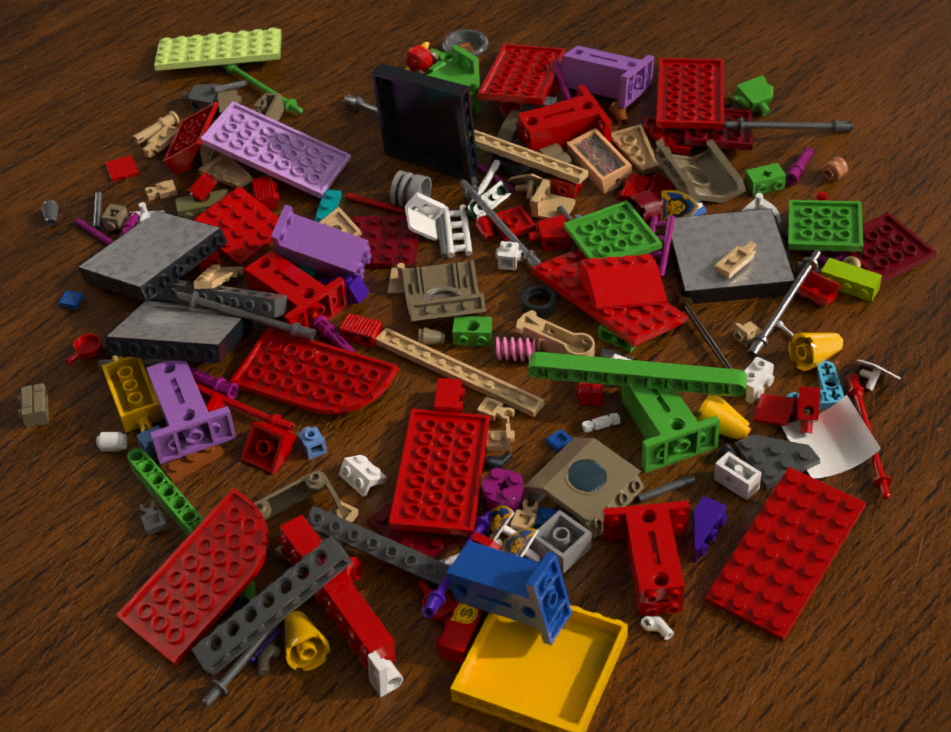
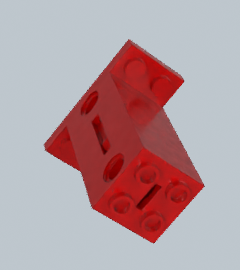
M583 84L578 86L576 98L517 114L516 128L518 134L516 138L520 139L527 148L537 152L538 149L555 143L559 144L563 150L568 149L567 142L596 128L611 143L612 121Z
M272 250L244 268L248 290L287 295V314L280 316L285 320V323L292 325L297 322L301 326L314 329L312 324L318 316L324 315L327 320H330L348 307L344 279L338 277L325 286Z
M688 501L603 509V540L618 541L625 539L639 616L683 612L685 585L674 535L688 533L690 509Z

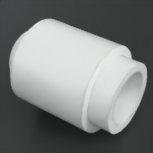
M101 432L100 436H97L96 445L100 448L101 452H121L127 448V435L121 432Z

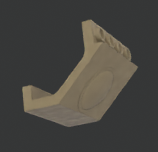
M662 138L656 141L658 149H656L657 155L654 158L679 192L685 193L697 200L724 203L746 191L743 179L712 139L706 142L708 150L694 157L673 155L668 146L665 147Z

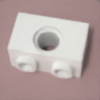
M727 452L715 463L714 480L745 500H748L760 489L761 472L730 452Z

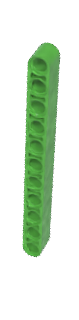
M547 352L532 353L527 369L529 376L538 379L735 397L743 396L746 393L747 374L738 369Z
M132 449L127 455L132 472L188 537L204 519L143 449ZM255 580L240 594V597L243 598L245 596L251 600L256 596Z

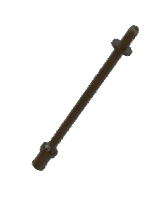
M675 291L674 296L678 301L677 309L686 312L723 368L733 369L691 308V298L684 297L680 291Z

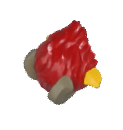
M424 42L422 45H417L408 50L405 62L407 67L405 70L427 75V70L438 60V55L434 50L430 51L428 49L429 42Z

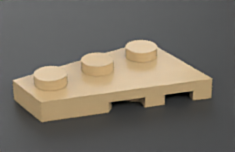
M224 154L219 155L198 169L200 174L205 171L216 181L234 188L239 186L243 188L252 182L251 175L233 158Z

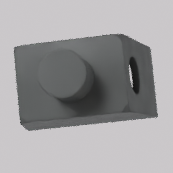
M196 84L190 93H182V101L188 102L189 108L193 112H198L216 101L219 103L218 94L211 93L210 89L211 87L220 86V84Z

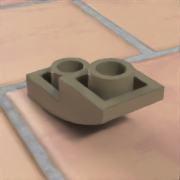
M511 110L503 122L497 138L510 143L516 139L518 134L516 128L517 114L522 112Z

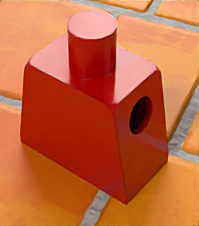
M564 214L538 221L537 231L528 233L529 242H540L541 248L544 251L570 250L571 237L564 229V223L566 222Z
M799 387L796 390L795 421L801 422L800 433L812 434L813 423H816L819 419L821 388ZM804 409L810 411V416L805 415Z

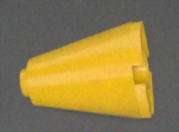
M800 332L792 336L793 339L788 344V351L792 362L795 361L798 366L796 367L798 369L807 371L841 351L843 339L837 333Z
M709 394L699 409L698 415L700 416L698 418L695 417L699 422L703 419L717 416L720 420L719 434L739 441L741 438H746L751 430L748 427L750 423L719 395Z
M291 612L285 618V657L287 663L293 669L303 668V671H309L323 664L326 660L325 656L330 652L327 639L303 612Z

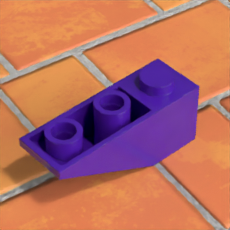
M359 275L321 277L317 280L326 286L338 277L344 279L348 304H359L369 293Z
M703 496L694 510L693 550L694 562L696 563L701 556L704 557L709 548L708 544L710 541H715L720 526L724 527L728 519V515H726L727 506Z

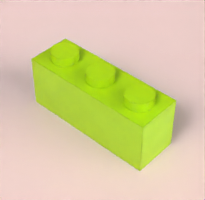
M832 258L828 259L820 274L839 283L838 291L870 302L873 301L880 289L882 278L880 274Z

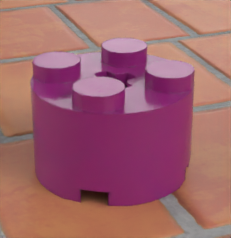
M492 469L491 473L484 478L482 483L483 503L487 511L489 512L498 506H507L515 513L517 509L521 510L524 501L522 476L511 470Z

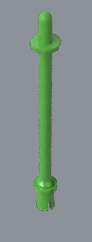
M236 63L219 65L226 69L229 74H237L265 93H276L240 70ZM281 96L287 112L295 111L298 114L303 112L302 108L297 106L295 99L291 98L288 100Z

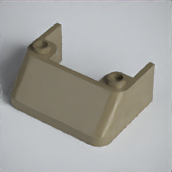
M321 471L311 472L254 502L264 519L267 520L326 489L342 516L346 515L336 492L326 475ZM269 541L268 549L271 554H274L275 551Z

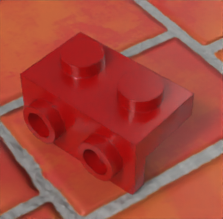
M656 172L647 190H650L657 199L661 200L662 191H675L676 187L672 181Z
M810 271L797 293L803 298L814 300L818 305L826 306L835 301L840 284Z

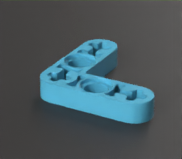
M823 361L817 366V377L821 388L819 410H827L844 397L835 365L832 362ZM831 382L835 384V386L829 387L825 385V383ZM796 392L788 394L787 397L796 398ZM796 403L794 405L793 412H796Z

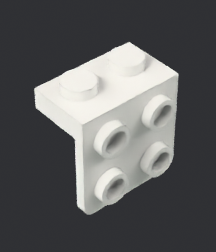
M416 192L405 205L408 228L413 233H418L427 239L437 241L439 237L436 220L443 214L446 207L444 204Z

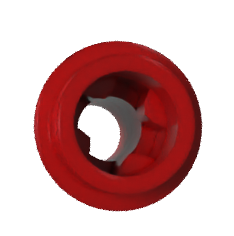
M488 216L477 218L475 221L476 229L486 242L493 241L495 235L492 220Z

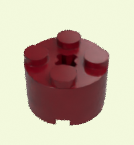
M650 190L632 195L624 200H628L648 226L653 215L658 217V221H661L663 203Z

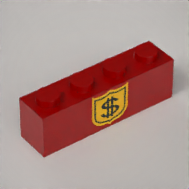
M455 600L452 607L453 613L451 617H447L444 633L439 635L436 647L439 650L440 658L463 664L477 637L487 611Z

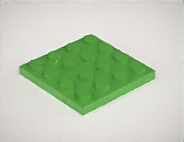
M628 200L564 223V229L587 259L642 255L662 248V242Z
M789 200L788 250L863 252L862 201Z

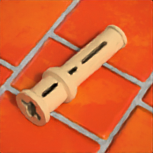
M170 111L167 116L158 118L155 124L133 135L132 138L139 145L154 136L167 124L171 126L180 123V120L174 111Z

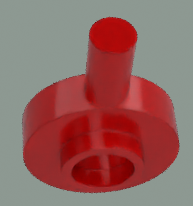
M84 334L78 337L73 344L75 352L65 359V362L70 366L79 358L89 359L96 357L103 350L101 338L96 334Z
M421 580L418 583L419 588L425 594L422 599V607L426 604L429 593L434 591L425 580ZM445 592L443 606L438 608L433 618L431 616L428 619L443 621L452 615L454 598L451 593Z

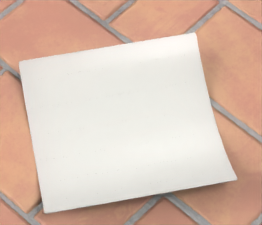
M847 395L832 407L819 414L818 421L813 423L812 434L800 433L801 422L788 423V426H781L789 441L810 445L820 458V464L807 470L812 478L828 477L847 471L866 461L881 449Z

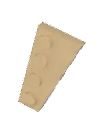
M641 124L611 133V140L643 175L660 170Z
M218 264L210 265L194 281V289H213L223 284V282L229 281L230 276L231 278H236L238 275L244 274V268L220 267Z

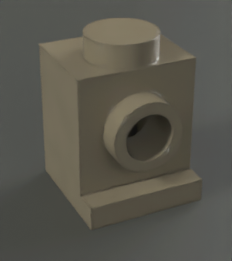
M110 204L101 217L104 228L109 231H114V229L120 230L123 223L128 219L126 206Z

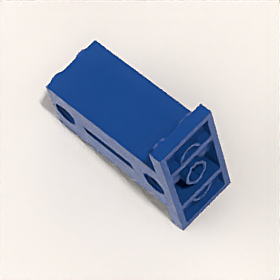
M469 541L446 572L457 602L538 628L545 644L552 645L572 614L556 553L548 551L544 558L537 562Z

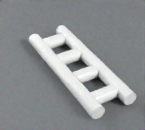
M460 205V210L449 211V207L445 206L446 210L443 212L448 257L453 258L455 256L454 252L464 251L466 256H471L472 246L468 217L464 210L466 205ZM461 217V221L451 222L450 218ZM462 228L463 233L452 234V229ZM464 240V244L453 245V241Z

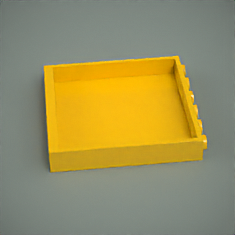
M571 606V616L552 645L543 643L538 628L489 612L450 688L451 699L456 703L537 732H586L627 639L628 624L620 620L604 617L599 613L583 610L578 606Z

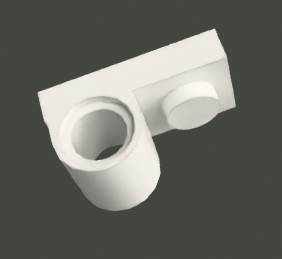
M376 651L368 655L369 682L380 697L395 690L402 684L403 677L390 660L380 658Z

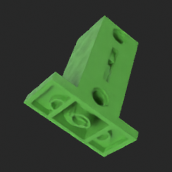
M456 44L451 47L452 61L428 74V76L469 86L472 112L477 114L481 112V100L478 99V91L480 90L478 57Z
M621 386V402L646 439L642 444L641 468L644 473L718 448L720 420L717 416L698 422L677 391Z

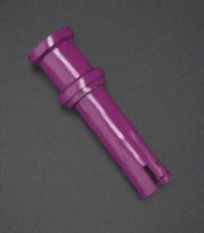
M805 147L797 161L790 165L789 171L785 173L786 184L794 186L798 183L799 177L804 173V167L814 154L812 148L808 150V147Z
M324 315L318 316L313 321V328L319 330L321 336L331 341L335 347L352 352L356 351L337 333L336 327L330 324Z
M189 367L196 382L208 386L213 391L226 395L229 398L234 399L239 392L238 384L229 383L225 378H215L193 367Z

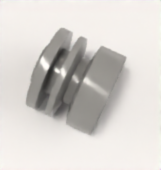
M398 171L394 176L390 189L391 204L405 208V205L416 192L430 198V177L419 174L414 176L410 172Z

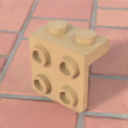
M543 179L541 184L537 186L535 195L530 198L529 205L532 208V217L548 219L560 215L557 211V207L560 205L570 215L575 205V200L550 194V180Z

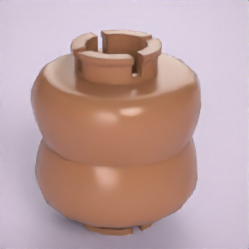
M834 157L824 164L822 172L826 179L835 182L847 174L848 165L844 159Z

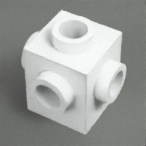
M501 241L500 248L496 249L495 255L496 259H498V269L516 271L518 261L522 259V250H519V243Z

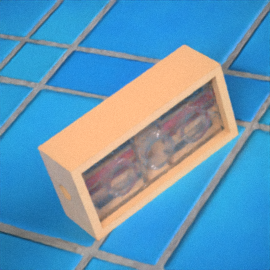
M596 128L567 142L571 160L578 167L588 170V178L604 195L622 186L624 179H628L632 173L631 164Z

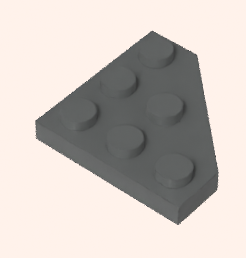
M750 435L735 443V449L745 462L761 472V483L767 490L779 483L788 467L804 472L820 464V458L808 444L758 435Z

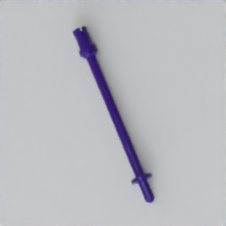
M485 512L482 517L475 519L474 532L486 534L490 531L491 524L489 521L492 518L490 512ZM474 532L471 534L464 547L467 545L469 541L472 542L471 537L474 534ZM447 574L438 589L431 591L427 596V602L421 609L424 617L431 618L432 616L433 618L438 608L443 606L445 602L444 594L450 586Z

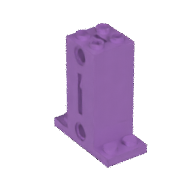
M576 46L563 55L561 59L562 73L568 88L578 90V86L584 84L590 93L618 99L619 107L622 108L627 107L649 89L652 84L654 56L647 55L642 60Z
M288 205L284 206L271 235L275 251L278 255L287 261L295 262L331 276L359 275L363 279L365 274L364 267L366 264H369L372 257L368 240L298 216L293 213L292 207Z
M168 360L146 368L167 425L165 428L150 432L160 464L237 438L229 407L226 406L208 412L187 361Z

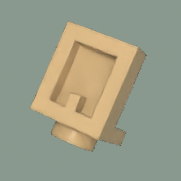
M751 321L743 326L738 322L734 324L733 337L746 347L753 343L755 335L762 333V330Z
M506 423V430L488 431L487 451H511V442H515L514 430H510V423Z

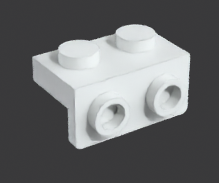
M756 357L744 371L747 374L745 401L753 404L764 393V389L767 386H771L774 381V364Z
M363 455L344 458L339 471V476L361 496H367L371 486L385 484L387 479L381 470L375 467Z

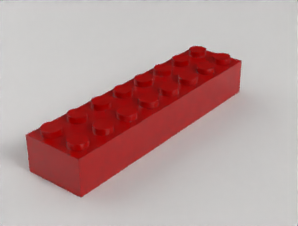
M303 515L280 526L281 536H279V539L283 545L281 551L286 559L290 558L292 567L299 563L306 554L315 550L322 542ZM344 571L314 594L318 605L324 606L328 619L330 621L334 620L337 624L336 628L340 636L347 638L350 650L359 655V661L365 670L369 669L368 655L375 651L380 658L390 660L393 664L396 662L394 639Z

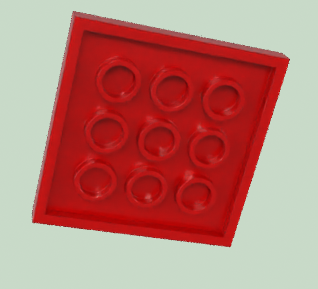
M239 186L196 217L194 221L221 227L227 243L218 251L237 267H242L273 243L271 235L279 217Z

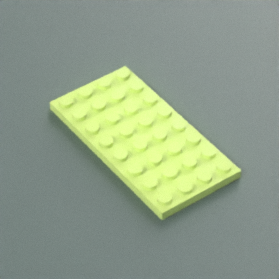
M256 29L251 32H225L219 35L211 33L207 36H180L176 39L163 38L159 40L154 64L155 71L280 59L281 29Z

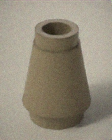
M425 327L418 330L417 342L423 345L444 344L445 333Z

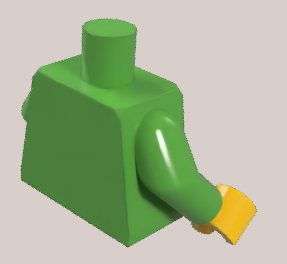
M763 75L738 84L733 95L730 92L726 93L724 104L735 103L746 110H751V112L758 110L762 116H765L770 112L768 105L773 98V86L766 82Z

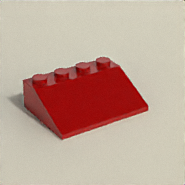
M217 101L182 120L163 160V163L176 176L186 173L190 169V165L202 141L200 139L206 133L219 105Z
M651 254L581 260L579 280L596 310L667 304L658 265Z

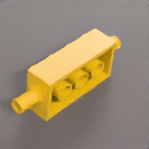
M112 356L113 362L102 365L125 432L140 428L142 433L152 428L151 424L163 420L160 405L141 358H125L124 356L118 358V356Z

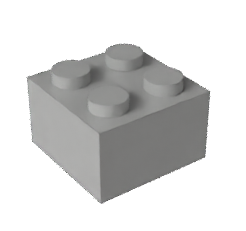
M559 510L538 529L539 531L531 543L532 550L542 559L548 551L556 553L560 570L564 574L592 548V532Z

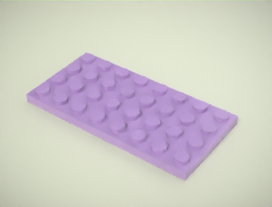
M234 101L231 102L200 139L202 141L201 144L320 199L351 158V155Z

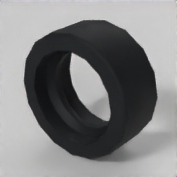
M543 285L527 288L521 296L522 311L524 313L531 310L535 311L536 316L541 319L550 317L556 310L555 292ZM539 298L549 301L541 306L529 303L531 300Z

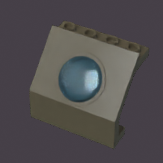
M573 438L524 486V489L532 503H539L547 495L572 513L583 527L592 532V539H595L603 531V509L627 506L645 487L638 476L641 471L595 438Z

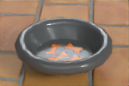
M462 29L448 34L444 38L442 46L445 52H452L451 47L457 44L471 54L479 56L486 51L488 39L477 30Z

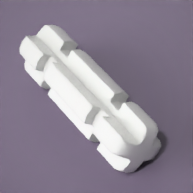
M618 413L609 414V417L608 415L592 419L591 422L590 420L583 421L582 429L585 433L592 432V429L599 430L610 427V424L617 425L620 423V416Z

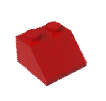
M252 422L240 459L275 474L291 455L297 436L266 422Z

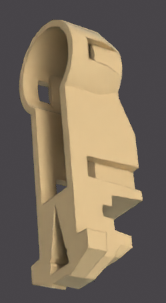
M532 310L524 313L517 320L516 332L520 333L524 340L531 337L534 340L535 338L537 350L539 351L542 349L547 353L592 357L595 355V341L588 334L568 331L537 317L536 312Z

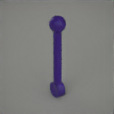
M276 628L269 639L249 659L250 664L257 659L275 637L281 635L280 629Z

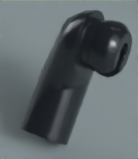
M508 451L500 457L485 456L483 466L489 469H502L513 457Z

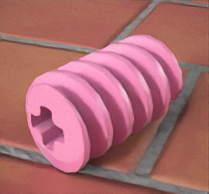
M498 337L496 338V355L500 361L503 356H505L506 361H509L511 356L514 361H517L519 356L521 361H525L526 356L529 360L530 355L535 352V338L532 343H530L529 338H526L525 343L522 342L520 337L517 343H515L513 337H511L510 342H507L506 337L503 338L502 342L499 341Z

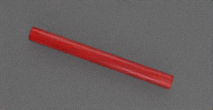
M351 193L347 195V200L406 216L405 208Z

